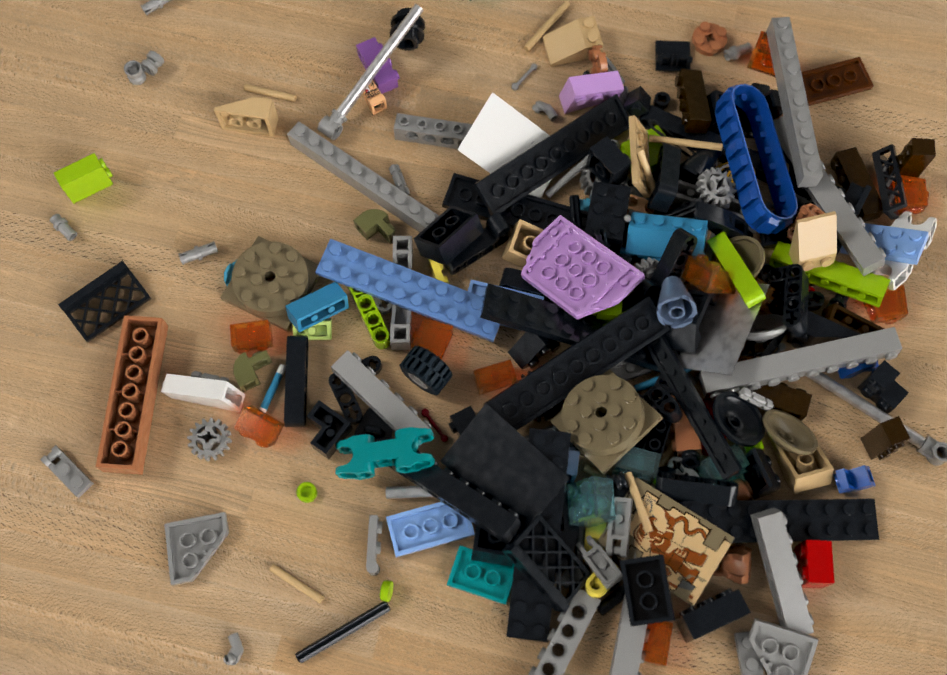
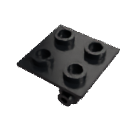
M655 40V71L680 72L681 69H691L690 42Z

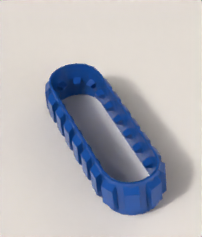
M734 85L729 87L716 102L715 116L733 182L736 184L735 189L737 190L742 214L746 223L758 233L777 234L791 225L793 219L796 218L798 203L765 96L752 85ZM736 106L740 107L749 119L777 215L773 214L765 206Z

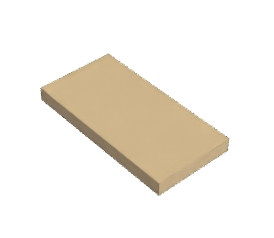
M633 115L628 117L632 184L644 198H649L651 192L636 152L637 149L643 148L650 166L648 132L638 118Z

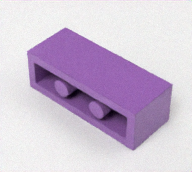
M375 37L356 45L358 57L366 70L383 48L382 43H378ZM390 57L373 79L381 94L399 87L398 79L400 77L397 70H393L391 67Z

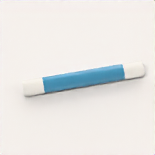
M279 365L256 414L257 418H264L286 370L285 365Z

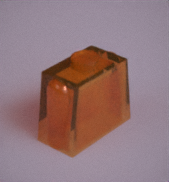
M901 175L908 206L899 209L898 214L901 215L905 211H910L912 214L923 213L928 206L929 199L926 180ZM892 181L893 190L897 185L895 181ZM895 196L896 204L900 203V197Z
M900 285L894 291L887 288L879 308L863 302L870 321L875 324L884 322L886 325L893 324L908 315L904 285Z
M423 319L420 328H416L413 333L412 339L414 341L411 346L412 348L414 346L423 347L442 360L453 336L454 326L431 319Z

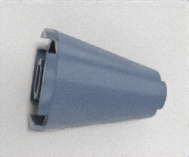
M669 276L663 280L656 310L660 323L664 326L665 324L670 325L671 328L685 327L691 324L694 316L697 315L696 303L681 279L676 276Z

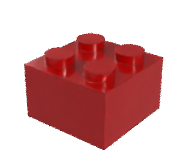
M805 540L795 546L793 552L798 560L796 565L797 571L803 579L802 588L822 589L835 584L832 541Z

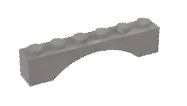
M393 236V263L413 270L412 236ZM392 304L390 327L391 349L411 350L412 311Z

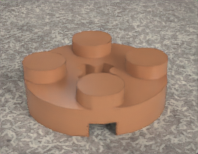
M702 22L693 32L692 45L694 44L695 50L705 56H714L715 53H721L727 43V30L714 23ZM706 37H710L713 40L709 42Z
M601 44L594 45L591 50H588V57L590 61L592 60L593 66L591 74L608 72L607 58L605 52L600 50V48H603Z

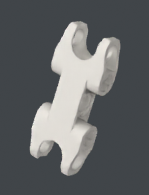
M903 212L893 222L891 227L927 231L929 237L924 247V250H926L932 242L937 226V218L929 217L924 223L913 225L911 224L912 212ZM885 260L884 266L871 273L888 275L890 279L888 289L894 291L907 280L914 264Z

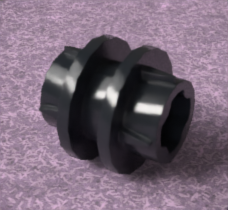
M403 8L392 17L390 37L412 8ZM418 17L397 48L405 51L418 48V44L424 40L425 21L422 17Z

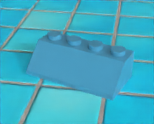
M632 212L631 221L628 226L625 254L661 259L673 232L678 228H682L697 237L696 247L688 263L701 265L707 239L708 221Z

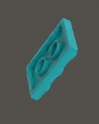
M460 545L447 586L506 605L512 587L514 564L510 567L471 560L473 549Z

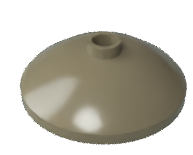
M749 236L730 238L729 240L753 277H756L765 262L764 248L758 240ZM713 253L709 264L711 276L721 285L734 286L732 282H729L731 280Z
M776 409L768 410L764 414V428L777 446L799 455H809L816 451L818 448L817 439L802 421L787 412Z

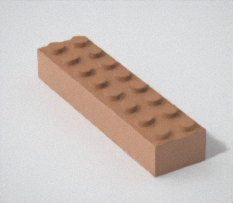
M124 315L96 462V468L102 472L143 475L168 325L163 318Z

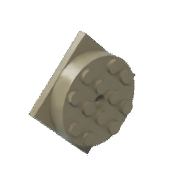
M258 236L252 247L243 252L237 259L233 267L232 279L220 298L288 332L292 323L288 319L286 305L310 294L320 277L315 273L319 264L302 257L296 249L287 244L268 241ZM269 278H275L273 281H267Z
M609 369L602 375L590 377L576 385L566 397L562 410L550 422L560 432L571 433L570 442L596 468L605 474L651 431L663 417L638 395L630 383L618 377Z

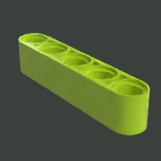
M723 231L707 240L709 247L748 309L765 300V294L725 232Z
M348 287L374 345L378 349H386L390 345L389 331L373 297L363 292H355V289ZM366 303L371 304L368 308H362V305ZM373 319L378 320L376 324L369 323ZM381 335L386 336V338L383 341L377 340V338Z

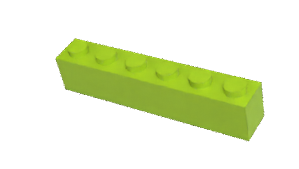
M778 241L770 258L769 265L774 268L792 265L793 263L789 256L791 244ZM834 261V264L827 267L821 266L805 271L809 278V283L878 308L890 283V279L881 275L869 273L862 276L858 268L838 261Z

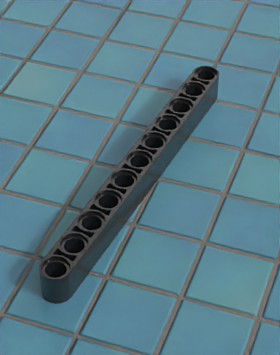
M650 105L649 112L639 118V121L647 130L651 129L648 120L652 118L678 138L723 144L721 136L709 130L706 134L685 132L682 118ZM651 121V124L654 127L657 126V124ZM660 128L666 137H672L666 131ZM724 146L719 160L721 163L728 162ZM690 147V148H692V149H693L694 151H696V152H697L699 149H701V148H693V147ZM748 148L752 165L756 172V179L767 183L759 153ZM789 167V175L795 193L810 200L811 198L803 187L798 188L796 176Z

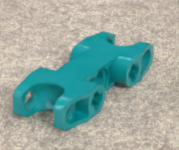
M409 427L396 430L395 439L375 442L374 436L368 434L356 435L336 443V449L339 453L353 454V457L348 464L338 466L335 474L342 479L362 480L374 477L375 468L395 465L397 472L411 473L431 467L435 464V458H433L432 454H418L417 449L422 443L432 441L434 433L428 428Z

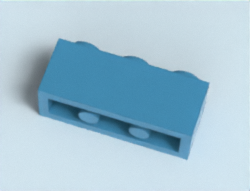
M337 282L326 285L286 305L288 319L299 333L349 308L347 294Z

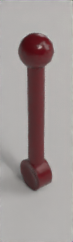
M423 409L421 411L422 416L429 420L441 436V441L447 442L448 436L442 433L430 417L429 410Z

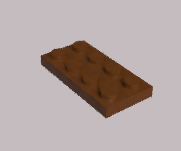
M860 57L801 72L808 106L871 90L874 86Z

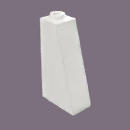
M166 374L161 389L163 394L172 399L239 413L241 412L246 395L228 381Z

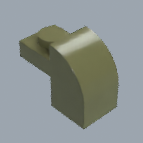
M370 209L354 219L355 228L366 240L379 232L390 244L393 242L396 230L389 223V217L386 212L379 209Z
M266 350L258 351L250 358L244 352L236 359L233 372L243 392L260 385L261 383L255 371L273 363Z

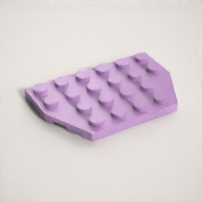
M561 215L534 239L530 255L527 256L526 265L521 272V276L525 281L577 320L618 305L645 279L643 272Z

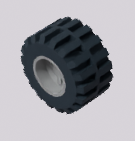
M414 346L400 363L402 372L410 381L433 395H439L453 376L450 368L438 356L420 346Z

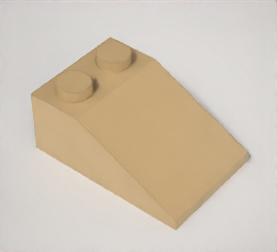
M595 16L576 19L542 37L551 67L589 59L588 50H591L592 46L601 44L603 47Z
M252 97L218 106L214 109L222 129L274 137L279 118L272 99Z
M836 212L797 220L789 251L792 263L801 265L804 271L834 264L837 254Z
M519 219L512 228L502 259L524 267L527 256L530 255L532 250V243L543 229Z
M769 436L783 477L793 494L831 484L834 468L819 445L814 453L799 455L780 448Z

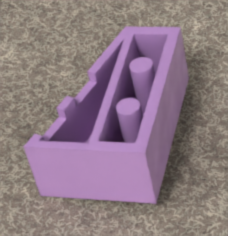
M618 71L573 76L568 78L559 94L564 114L598 105L615 94L620 97L624 87Z

